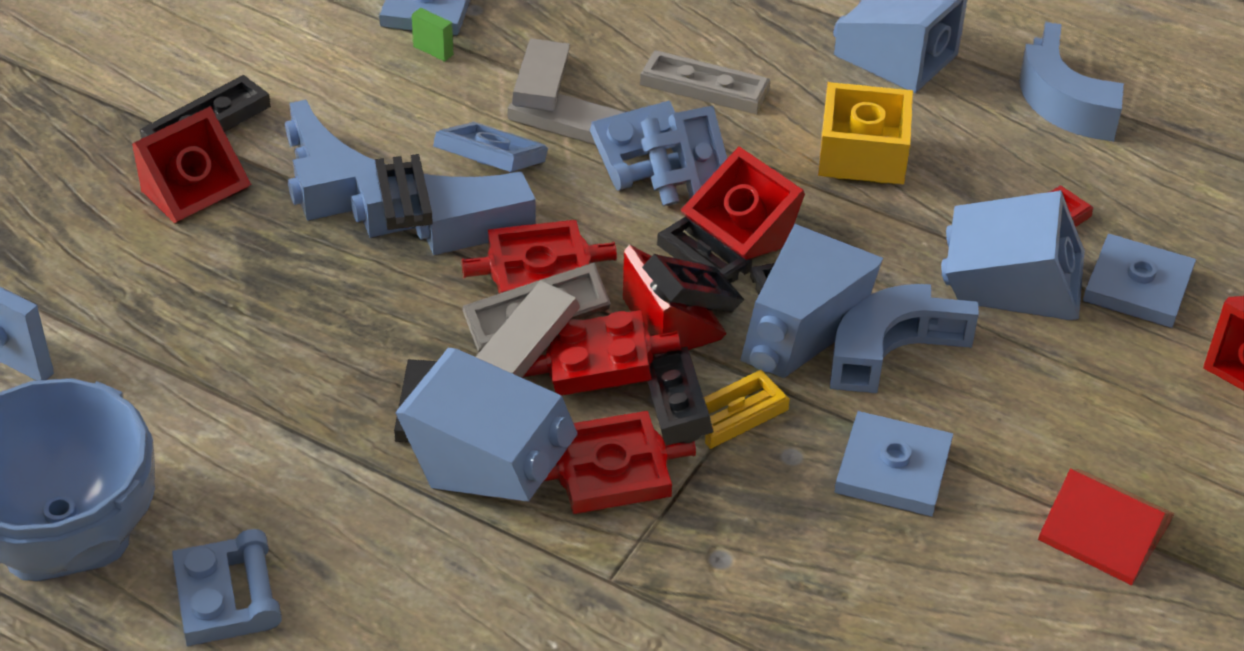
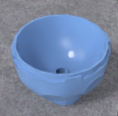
M73 378L36 380L0 392V563L6 565L9 572L21 580L43 581L105 567L119 559L129 545L130 533L146 514L155 491L153 437L140 412L133 404L124 399L121 391L98 381L90 383Z

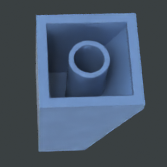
M861 0L859 5L850 13L841 16L835 25L833 32L834 37H836L834 55L916 93L958 55L967 0Z
M1061 190L954 207L952 225H948L946 229L949 247L948 258L942 260L941 269L944 283L947 286L951 285L957 300L976 301L978 306L1065 320L1079 319L1085 251Z
M794 224L755 302L740 361L750 364L758 370L761 369L763 372H769L785 378L833 344L839 324L845 314L872 294L883 258Z
M448 348L395 412L431 488L529 502L578 434L561 395L456 348Z

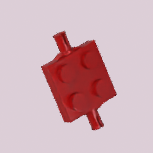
M577 220L488 229V257L461 259L463 278L490 275L497 284L500 294L593 262L617 261V249L614 241L588 245L587 241L580 235Z
M642 310L632 312L618 311L608 316L586 320L572 319L568 321L550 343L546 354L540 355L522 378L549 373L553 379L555 393L561 396L652 380L650 364L654 354L681 351L679 333L677 330L676 332L650 336V333L644 326Z
M648 410L576 422L574 426L578 433L543 482L556 479L560 481V484L567 491L573 514L672 497V482L667 469V462L671 459L696 456L695 441L665 446L664 439L653 427Z

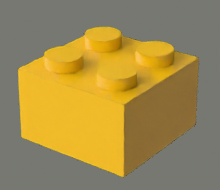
M828 82L818 176L904 185L911 143L913 90Z

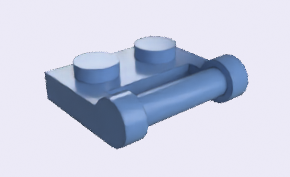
M670 100L592 121L589 130L612 183L617 190L630 188L633 182L654 176L651 160L627 165L623 161L646 155L641 140L645 138L641 125L642 121L658 118L661 133L672 131L668 118L675 113V110ZM672 147L673 153L667 154L671 170L681 169L677 149Z
M249 529L241 532L236 539L172 551L187 646L266 631L280 624L282 615L278 601L272 597L265 559L269 547L267 536L263 531ZM245 563L252 603L248 608L236 610L229 566Z

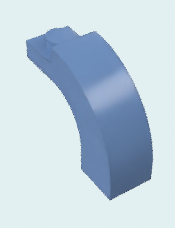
M1045 22L1042 38L1034 37L1033 45L1026 44L1019 77L1020 88L1024 98L1041 117L1059 128L1077 135L1114 142L1122 111L1124 83L1089 78L1069 68L1059 54L1062 24Z
M930 284L895 286L871 294L852 307L839 324L835 338L830 389L878 393L883 358L890 351L903 345L924 343L972 348L979 315L978 302L931 298Z

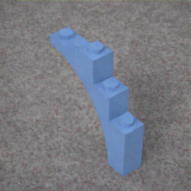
M307 100L290 103L292 120L285 122V129L290 147L298 146V148H295L296 159L293 160L295 178L288 179V187L293 205L301 204L307 221L353 211L356 222H364L370 238L416 228L419 239H427L433 255L488 243V229L536 224L535 197L522 171L481 177H450L424 174L433 224L387 230L376 175L375 160L353 150L334 137L314 115ZM413 174L406 175L413 213L414 215H421ZM396 176L388 177L395 217H404Z

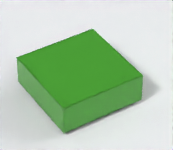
M421 7L411 14L413 47L444 62L454 55L452 22Z

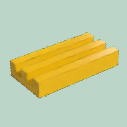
M761 369L705 396L704 400L709 414L728 405V408L710 416L714 433L704 435L705 444L712 449L788 411L790 398ZM761 388L764 389V390H762V391H760V392H758V393H756V394H754V395H752V396H750V397H748V398H746V399L744 398L745 396H747V395H749V394H751V393H753V392H755V391H757V390H759V389H761Z

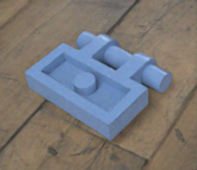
M713 106L673 113L668 118L672 131L661 133L658 118H650L641 122L645 137L641 140L644 153L650 156L654 176L651 177L654 191H659L663 206H670L680 202L676 190L678 185L686 184L689 198L691 199L727 159ZM676 147L681 169L671 170L666 152L667 148Z

